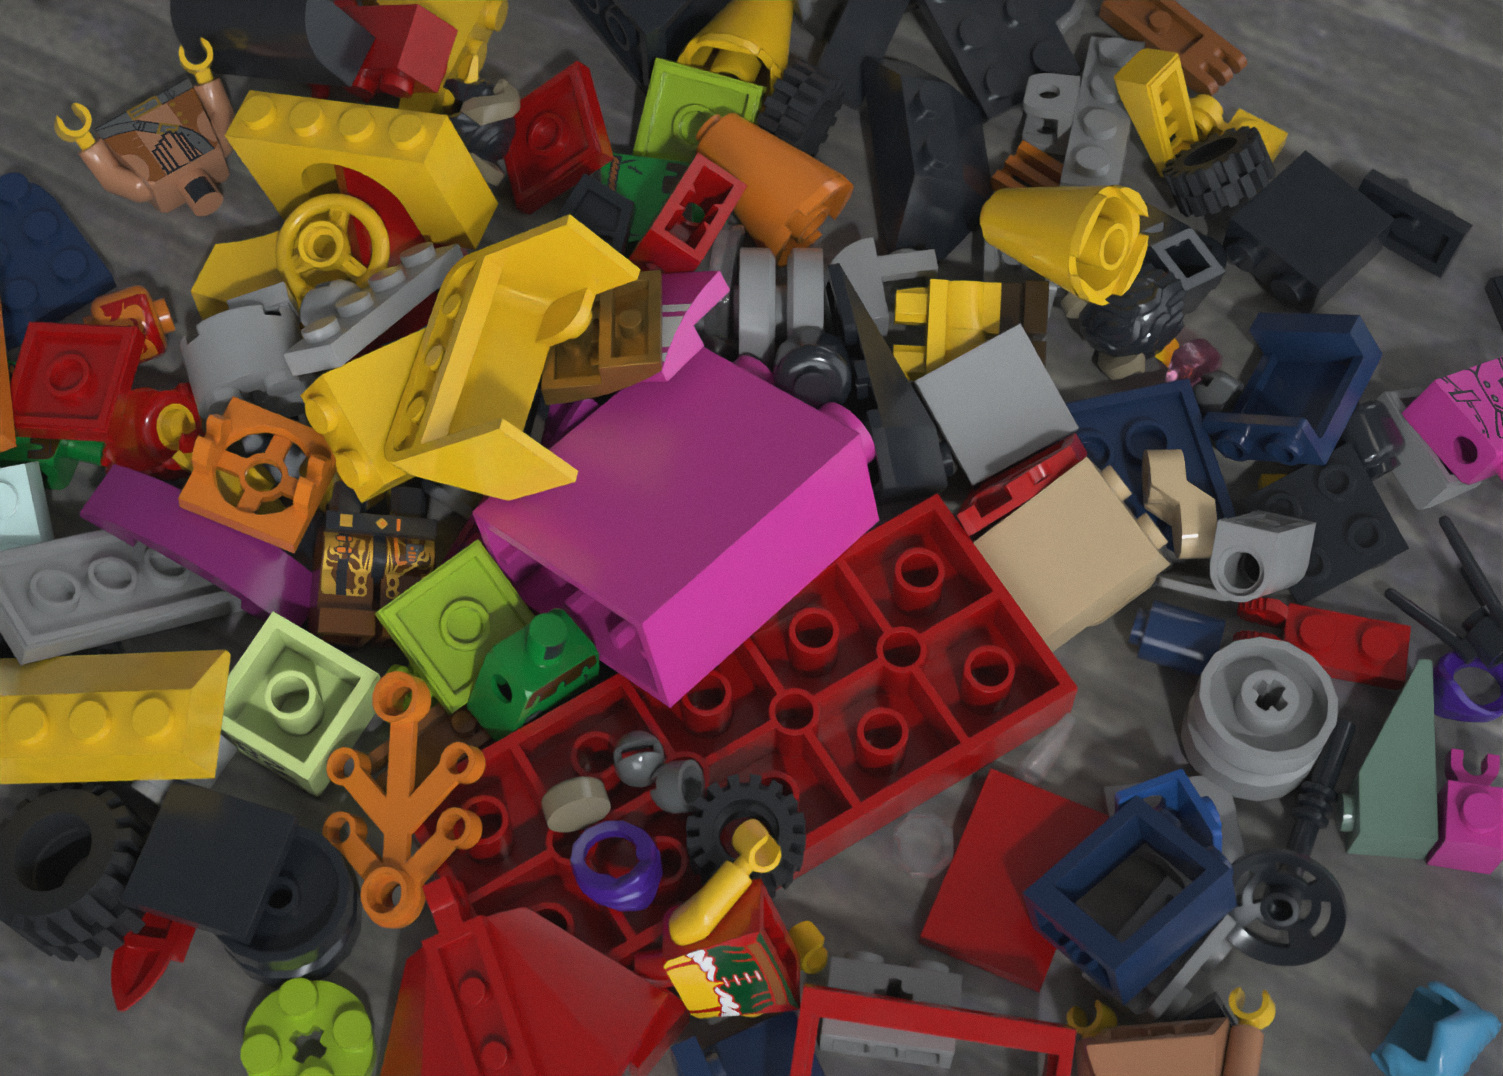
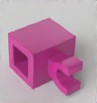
M1451 748L1445 756L1444 772L1447 782L1437 794L1438 840L1427 853L1426 865L1491 874L1503 860V788L1490 786L1499 773L1500 755L1487 753L1481 761V775L1476 776L1469 774L1463 767L1464 750Z

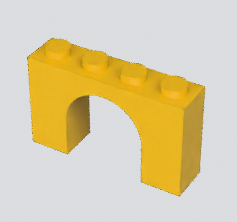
M249 90L224 135L284 221L300 204L313 197L331 193L340 194L334 164L358 171L374 179L392 192L403 204L426 242L447 246L459 244L461 248L476 250L498 206L496 198L447 115Z

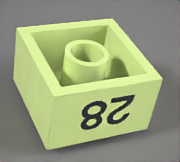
M272 612L228 675L221 735L238 748L237 751L314 797L319 798L331 781L326 771L329 756L338 748H353L375 715L372 695L381 677L376 671L279 614Z

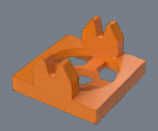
M233 396L223 415L216 413L208 416L205 437L198 435L195 441L191 459L193 471L178 497L179 506L295 553L337 471L336 458L323 435L317 433L313 428ZM259 433L274 435L265 453L254 454L247 459L225 450L232 443L247 435ZM293 443L301 448L308 459L307 475L305 478L300 477L296 479L288 475V469L284 460ZM258 464H271L278 468L282 474V479L278 486L264 492L251 488L245 480L249 470ZM216 469L239 478L240 488L244 493L236 508L229 504L219 491ZM281 496L293 500V505L281 512L264 515L256 514L262 502L274 501Z

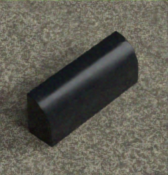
M170 0L171 21L178 40L201 63L206 60L207 54L202 48L200 38L207 40L213 50V61L210 69L216 74L351 87L375 40L372 34L330 0Z

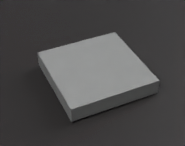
M1021 323L915 381L919 393L972 488L1079 429Z

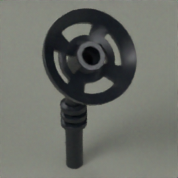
M1337 718V724L1322 748L1310 781H1304L1301 784L1300 791L1303 794L1297 795L1295 803L1299 807H1294L1291 811V817L1295 822L1286 848L1253 851L1231 863L1234 870L1232 875L1234 886L1239 878L1248 870L1254 874L1245 884L1242 902L1237 903V906L1228 913L1237 924L1226 937L1241 952L1263 963L1276 966H1300L1314 962L1328 954L1343 935L1347 921V902L1344 892L1332 873L1310 856L1319 830L1328 827L1329 820L1325 816L1332 815L1334 807L1331 804L1336 803L1338 799V794L1334 789L1357 728L1354 723L1348 720ZM1276 862L1280 863L1278 870L1275 866ZM1305 871L1309 872L1316 879L1307 882L1303 878ZM1262 881L1265 882L1266 886L1263 897L1254 900L1253 893L1256 886ZM1303 900H1311V910L1302 919L1299 916ZM1322 901L1330 902L1331 914L1329 921L1320 933L1313 936L1310 929L1317 923L1320 917ZM1257 918L1261 923L1270 928L1288 931L1289 944L1266 940L1253 933L1246 926Z

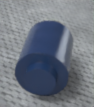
M1153 599L1150 611L1138 607L1128 643L1139 646L1136 657L1138 659L1200 677L1214 653L1219 651L1226 620Z

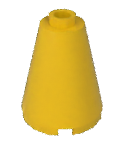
M731 0L686 44L677 62L766 86L767 89L760 113L764 112L766 108L764 102L767 96H772L775 91L773 88L778 78L783 80V73L787 69L794 11L793 0Z
M1121 185L1002 188L985 202L980 213L983 237L988 244L1081 300L1100 306L1110 304L1105 299L1112 294L1122 296L1129 290L1141 269L1149 237L1139 233V215L1148 217L1145 202L1139 192Z

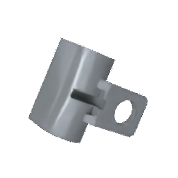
M1261 510L1251 511L1249 514L1232 518L1219 519L1210 561V577L1184 571H1173L1160 575L1158 585L1220 601L1231 600L1234 602H1248L1294 586L1304 577L1308 568L1316 522Z

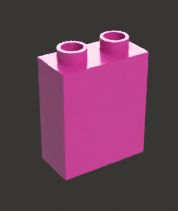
M703 347L668 382H639L620 390L548 449L578 470L575 482L510 501L490 497L472 511L488 553L535 616L547 613L554 608L563 609L596 646L599 652V660L671 708L879 521L867 464L875 457V445L863 423L845 407L837 403L827 402L817 410L773 386V373L759 360L748 355H741L735 361L730 362Z

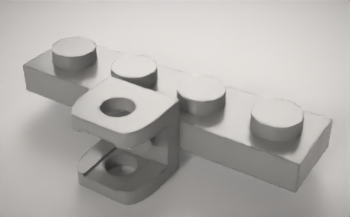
M1091 37L1081 85L1080 76L1040 73L1029 77L1023 103V110L1027 113L1022 133V141L1025 140L1044 153L1066 155L1060 186L1121 184L1132 120L1119 96L1114 75L1138 51L1145 48L1146 42L1125 40L1118 37ZM1043 92H1053L1058 96L1052 99H1046L1039 96V94ZM1042 127H1050L1056 130V132L1042 134L1037 130Z

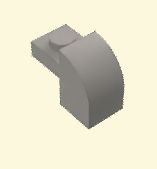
M873 237L861 239L850 244L840 251L831 262V264L840 263L886 343L889 324L887 305L894 304L896 290L915 287L927 288L930 279H937L938 264L934 249L922 251L900 249L889 255L877 256ZM824 291L825 331L834 336Z

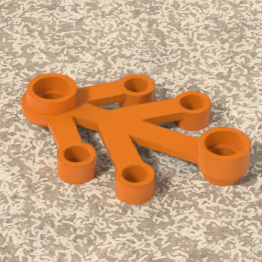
M393 671L384 675L377 682L372 695V704L376 714L384 721L390 722L387 792L385 793L370 775L371 761L367 754L349 747L338 748L329 756L326 765L329 779L334 784L344 786L384 834L383 859L366 842L368 835L367 825L359 815L344 811L331 814L323 825L322 835L343 854L364 880L361 888V902L370 919L381 927L400 929L410 925L420 915L426 900L422 886L425 885V882L456 848L461 850L472 848L481 837L482 823L477 814L458 807L449 808L440 815L436 825L437 831L411 857L412 834L459 783L471 784L482 776L485 769V757L476 746L463 742L451 743L442 752L439 765L414 791L418 722L430 710L431 695L427 684L421 678L402 671ZM412 691L411 703L406 710H404V698L409 692ZM466 752L469 760L468 766L465 771L459 774L457 771V761ZM352 758L354 760V769L351 775L346 778L344 766ZM460 818H463L465 821V831L459 839H455L453 834L454 825ZM346 822H348L350 825V834L349 837L342 843L340 839V830L341 827ZM400 885L401 897L395 907L392 895L394 890Z

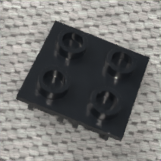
M1350 442L1333 450L1326 466L1307 464L1241 499L1248 513L1261 510L1316 522L1306 573L1296 585L1289 587L1298 605H1303L1370 569L1373 570L1394 559L1393 557L1409 549Z

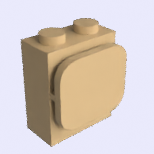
M1088 457L1084 458L973 542L1052 652L1087 626H1096L1106 621L1150 588L1157 574L1171 565L1160 551V548L1167 544L1168 540L1146 512L1136 519L1124 503V500L1132 495L1124 481L1111 465L1100 471Z

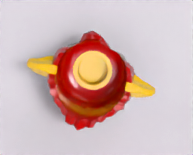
M181 382L173 389L160 391L151 387H138L130 390L116 443L104 442L105 446L100 462L102 466L106 467L105 474L116 464L144 473L158 480L175 481L190 476L193 471L191 459L195 441L198 435L205 437L207 422L198 413L190 383Z

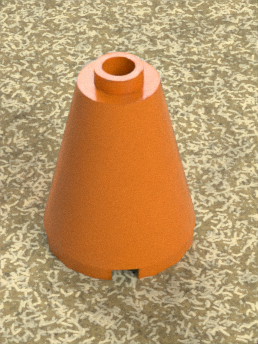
M732 112L724 117L720 114L713 115L703 124L696 135V140L699 142L696 155L700 153L748 185L734 207L733 212L757 248L771 249L775 255L776 266L778 265L780 268L787 266V257L793 248H810L823 235L818 231V228L823 224L828 215L835 220L852 195L854 186L846 179L845 175L736 113Z

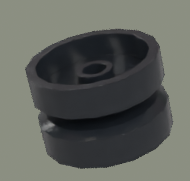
M299 825L250 945L214 935L224 946L229 957L252 979L273 987H281L285 982L293 978H305L315 981L330 975L350 955L361 931L362 902L340 852L321 833Z

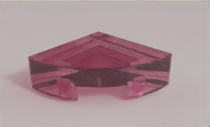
M1201 338L1188 342L1173 351L1165 381L1172 382L1189 378L1193 387L1201 381L1203 374L1219 369L1222 366L1223 357L1207 339Z

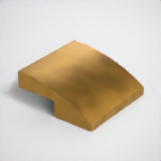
M661 270L642 271L639 273L637 280L596 294L591 308L592 319L587 329L577 338L568 339L562 343L550 346L542 371L541 384L546 405L569 403L609 394L644 381L662 371Z

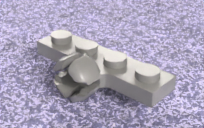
M432 242L415 245L399 255L401 260L399 265L372 275L368 279L370 286L363 289L355 283L342 279L316 285L314 289H311L304 296L300 307V322L305 326L301 331L304 338L283 354L292 375L297 376L344 365L442 285L450 269L464 257L459 244L435 249Z

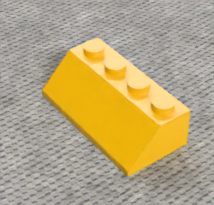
M227 650L56 656L20 665L16 658H0V784L215 778L231 654Z

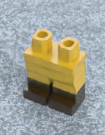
M930 279L927 288L915 287L896 290L894 298V324L924 326V345H893L892 354L909 383H915L917 379L987 342V339L991 340L1021 323L1046 368L1047 341H1042V339L1047 335L1050 281L1026 280L1024 283H995Z

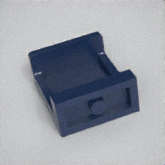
M1259 312L1249 331L1263 351L1260 361L1232 413L1207 412L1202 425L1215 442L1217 450L1225 458L1234 461L1258 460L1279 462L1285 465H1297L1299 463L1326 466L1383 353L1360 315Z

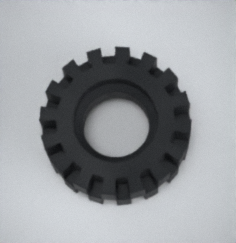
M797 60L793 63L792 67L788 66L784 71L783 80L778 78L773 88L775 91L772 96H767L764 105H766L765 111L759 113L757 123L760 124L759 127L815 158L819 152V145L821 142H826L829 136L827 132L830 126L834 127L837 120L835 113L841 109L843 103L840 99L845 93V88L842 87L844 82L804 60Z
M1242 126L1237 131L1235 128L1227 129L1220 136L1217 133L1208 136V140L1202 143L1197 141L1190 145L1191 149L1178 152L1175 155L1176 159L1169 160L1165 164L1166 168L1162 169L1163 176L1178 210L1184 217H1190L1193 214L1195 217H1202L1207 211L1214 214L1221 212L1223 206L1229 205L1231 208L1240 204L1239 199L1243 197L1249 199L1256 195L1255 189L1265 188L1270 184L1268 180L1274 179L1276 175V170L1260 132L1256 127L1249 128V126Z
M739 774L727 776V786L720 788L717 781L708 786L705 799L700 796L697 797L692 805L693 815L687 818L686 842L690 867L694 875L699 874L701 876L702 886L709 881L726 860L732 863L736 860L724 851L720 843V836L728 823L741 817H752L763 822L781 849V860L777 867L764 873L753 870L748 877L751 880L761 878L771 899L776 897V889L779 886L786 890L793 883L795 871L800 872L804 860L806 822L803 812L798 813V801L792 793L787 797L782 794L783 785L775 780H772L769 787L762 785V775L750 774V783H740Z

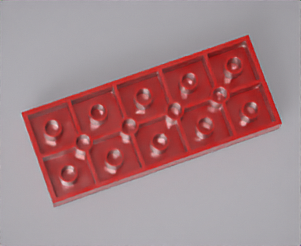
M937 493L861 536L671 708L618 673L481 750L485 757V769L482 776L471 784L459 783L412 834V839L419 850L437 831L436 825L440 815L449 808L458 807L474 812L482 823V834L477 844L466 850L456 848L433 873L436 880L443 876L451 877L452 882L456 880L463 882L470 903V919L479 915L491 916L526 906L633 971L634 957L637 952L662 947L664 914L668 909L686 902L701 890L703 886L701 885V876L699 874L694 875L690 867L689 854L687 855L686 824L688 816H692L693 813H670L658 807L650 797V791L656 790V782L644 787H633L625 784L618 778L614 770L612 754L616 743L623 735L633 730L646 731L652 734L663 746L665 763L679 760H694L697 762L705 780L704 799L707 797L708 786L717 781L720 788L727 786V776L739 774L740 783H750V774L762 775V785L769 787L772 780L783 785L782 794L787 797L792 793L798 801V813L803 812L806 822L804 860L800 872L795 871L793 880L1070 716L1078 687ZM648 747L623 753L622 758L624 759L637 753L654 752V750ZM468 758L457 764L459 774L467 768ZM576 777L599 779L605 786L611 809L602 820L590 827L605 821H625L643 829L650 836L661 854L662 877L655 898L646 909L639 911H617L596 903L582 892L571 869L570 859L573 844L590 827L573 832H556L551 830L547 825L541 807L542 798L548 790L565 780ZM460 818L454 825L453 834L455 839H459L465 831V821L463 818ZM737 818L728 823L723 829L720 843L724 851L732 858L737 859L740 856L732 844L735 830L745 821L755 818ZM758 820L768 831V835L772 837L768 827L763 822ZM604 838L596 842L589 849L586 856V864L597 874H609L617 879L631 872L639 863L636 857L637 849L632 842L625 838Z

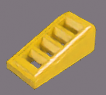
M1144 48L1138 51L1114 75V81L1119 96L1160 177H1164L1162 169L1166 168L1165 164L1169 160L1176 159L1175 155L1181 150L1191 149L1190 145L1199 141L1178 53ZM1175 133L1176 138L1170 143L1169 138Z

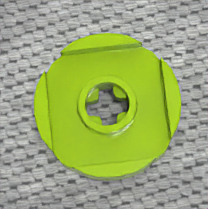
M293 978L285 982L279 990L267 996L251 1015L244 1031L240 1059L248 1076H371L377 1060L375 1030L364 1005L346 988L324 980L310 981L305 978ZM313 1031L323 1033L320 1043L326 1049L325 1054L320 1059L315 1056H309L304 1063L297 1062L295 1058L299 1050L294 1045L296 1040L301 1035L309 1036Z

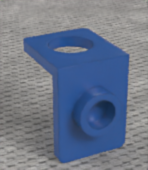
M1182 768L1120 790L1115 794V813L1136 795L1142 800L1150 796H1162L1160 803L1154 808L1156 811L1160 808L1168 810L1178 818L1187 834L1202 847L1207 844L1212 845L1222 853V824L1218 810L1209 796L1200 797Z

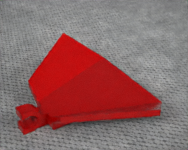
M443 876L422 886L438 934L421 941L423 947L406 959L380 1076L623 1075L672 996L671 994L526 906L491 916L479 915L470 919V903L462 881L456 880L452 882L451 877Z

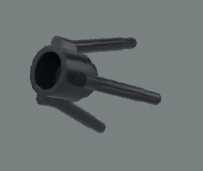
M1446 515L1441 516L1438 522L1462 564L1460 573L1481 606L1462 623L1461 627L1467 633L1465 637L1462 638L1396 590L1388 588L1385 590L1384 596L1400 608L1401 611L1452 647L1466 665L1479 657L1488 669H1493L1503 663V606L1452 520Z

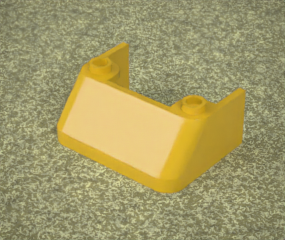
M570 214L461 258L447 273L440 287L385 444L384 454L386 460L409 475L506 501L575 482L578 470L523 432L550 346L580 336L591 322V308L595 295L637 280L641 269Z

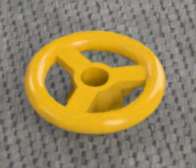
M323 194L300 204L285 220L276 243V263L281 279L285 282L290 292L300 301L311 289H314L300 275L314 269L321 271L339 269L363 289L370 286L368 279L372 275L387 269L390 256L389 237L380 216L364 201L346 194ZM329 211L328 221L312 222L302 230L298 239L299 254L294 256L295 241L302 227L313 217ZM350 214L359 219L369 232L372 242V256L368 268L351 255V247L346 236ZM330 241H335L336 249L330 257L324 258V246Z

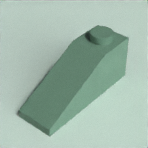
M1419 659L1398 694L1346 793H1340L1338 796L1336 827L1338 831L1346 832V853L1423 859L1438 840L1432 660Z

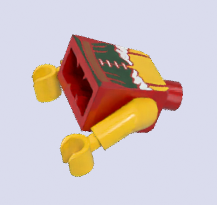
M747 820L735 830L732 840L734 849L740 856L733 863L726 860L701 890L686 902L668 909L664 914L662 947L637 952L634 957L636 974L661 989L675 986L689 1013L700 1019L737 1015L753 1018L763 1013L799 1010L800 971L803 970L807 974H815L820 972L828 961V952L823 947L825 938L811 921H803L787 931L762 879L751 880L748 877L753 870L764 873L777 867L781 860V849L758 820Z

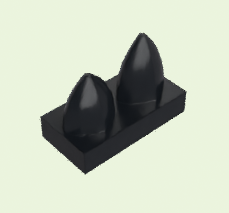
M1372 168L1363 178L1358 191L1395 219L1384 246L1441 278L1449 269L1473 225L1456 216L1453 210H1445L1415 193L1408 179L1389 178Z

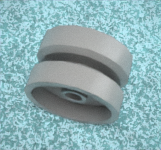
M740 248L739 285H734L733 336L734 340H739V356H751L762 362L773 372L775 341H786L791 335L804 330L823 331V248L792 249L787 257V285H775L776 261L775 255L770 248Z
M1264 637L1234 641L1214 653L1201 673L1195 687V693L1184 712L1181 740L1188 761L1200 776L1204 775L1207 780L1233 794V797L1252 801L1283 797L1304 782L1337 724L1338 697L1329 674L1313 656L1289 642Z

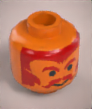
M142 285L130 286L95 298L91 303V315L83 317L84 324L139 327L146 336L139 364L162 357L168 347L166 334L176 331L165 298L153 301L149 290Z

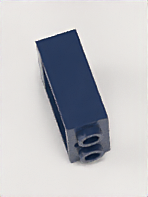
M1137 795L1023 892L1033 929L1123 1006L1237 906L1232 879L1234 870L1228 859L1214 846L1207 844L1202 847L1188 836L1179 820L1168 810L1160 808L1156 811ZM1145 843L1193 882L1127 940L1121 943L1075 903Z

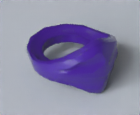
M1455 651L1448 652L1442 656L1433 667L1434 715L1446 719L1474 723H1486L1502 716L1503 663L1493 669H1488L1479 657L1466 665ZM1467 667L1485 670L1498 682L1500 697L1489 704H1476L1466 696L1453 679L1454 674L1460 669Z
M605 821L586 829L573 844L570 859L571 869L582 892L593 901L617 911H639L646 909L652 903L662 877V860L657 845L643 829L625 821ZM621 837L633 843L637 849L636 857L639 863L631 872L615 879L609 874H597L587 866L586 856L589 849L596 842L604 838Z

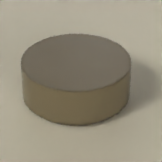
M576 777L565 780L548 790L541 801L547 825L556 832H573L590 827L602 820L611 809L603 782L593 777Z

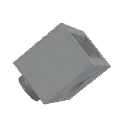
M851 951L845 954V958L831 956L827 986L960 1007L963 974L949 973L948 966L935 961L916 960L910 963V967L884 964V958L874 953ZM823 1018L819 1050L950 1069L955 1053L956 1039Z

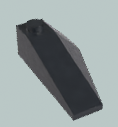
M840 263L827 265L824 273V291L833 334L846 347L852 367V385L847 397L849 409L866 427L875 445V457L867 464L876 506L932 496L937 493L940 494L948 485L946 477L953 476L954 472L949 445L947 441L938 442L934 423Z

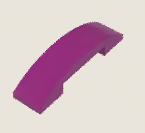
M114 464L80 511V517L132 547L139 541L241 599V609L264 622L267 621L272 612H275L302 628L309 617L312 572L277 546L180 508L178 497L182 492L181 489L144 473Z

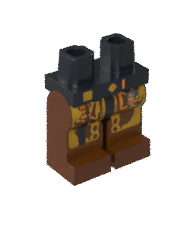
M343 481L335 482L330 488L325 513L315 524L314 542L316 543L313 557L308 632L330 645L362 647L370 640V648L401 650L378 620L375 613L435 570L436 548L434 539L437 538V520L427 519L425 495L422 488H391L387 492L386 515L367 514V501L361 503L355 491L349 488Z

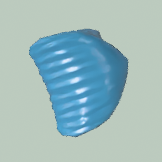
M1430 981L1427 983L1430 989L1422 986L1415 989L1400 1018L1390 1029L1384 1041L1376 1050L1372 1051L1371 1059L1386 1076H1463L1469 1071L1471 1064L1484 1050V1047L1492 1039H1495L1502 1024L1492 1012L1483 1010L1479 1005L1464 998L1445 983Z

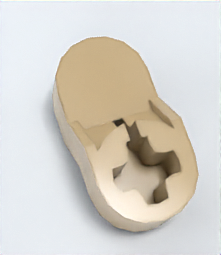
M1181 449L1145 450L1142 459L1144 508L1172 526L1176 558H1211L1217 528L1215 499L1187 481L1184 455Z

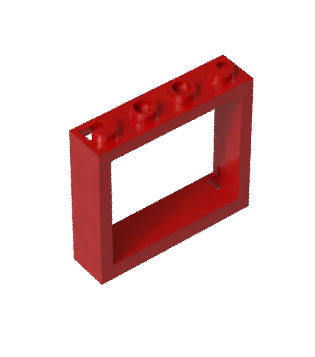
M804 983L790 1076H811L819 1017L1045 1053L1042 1076L1071 1075L1077 1030L1069 1024Z

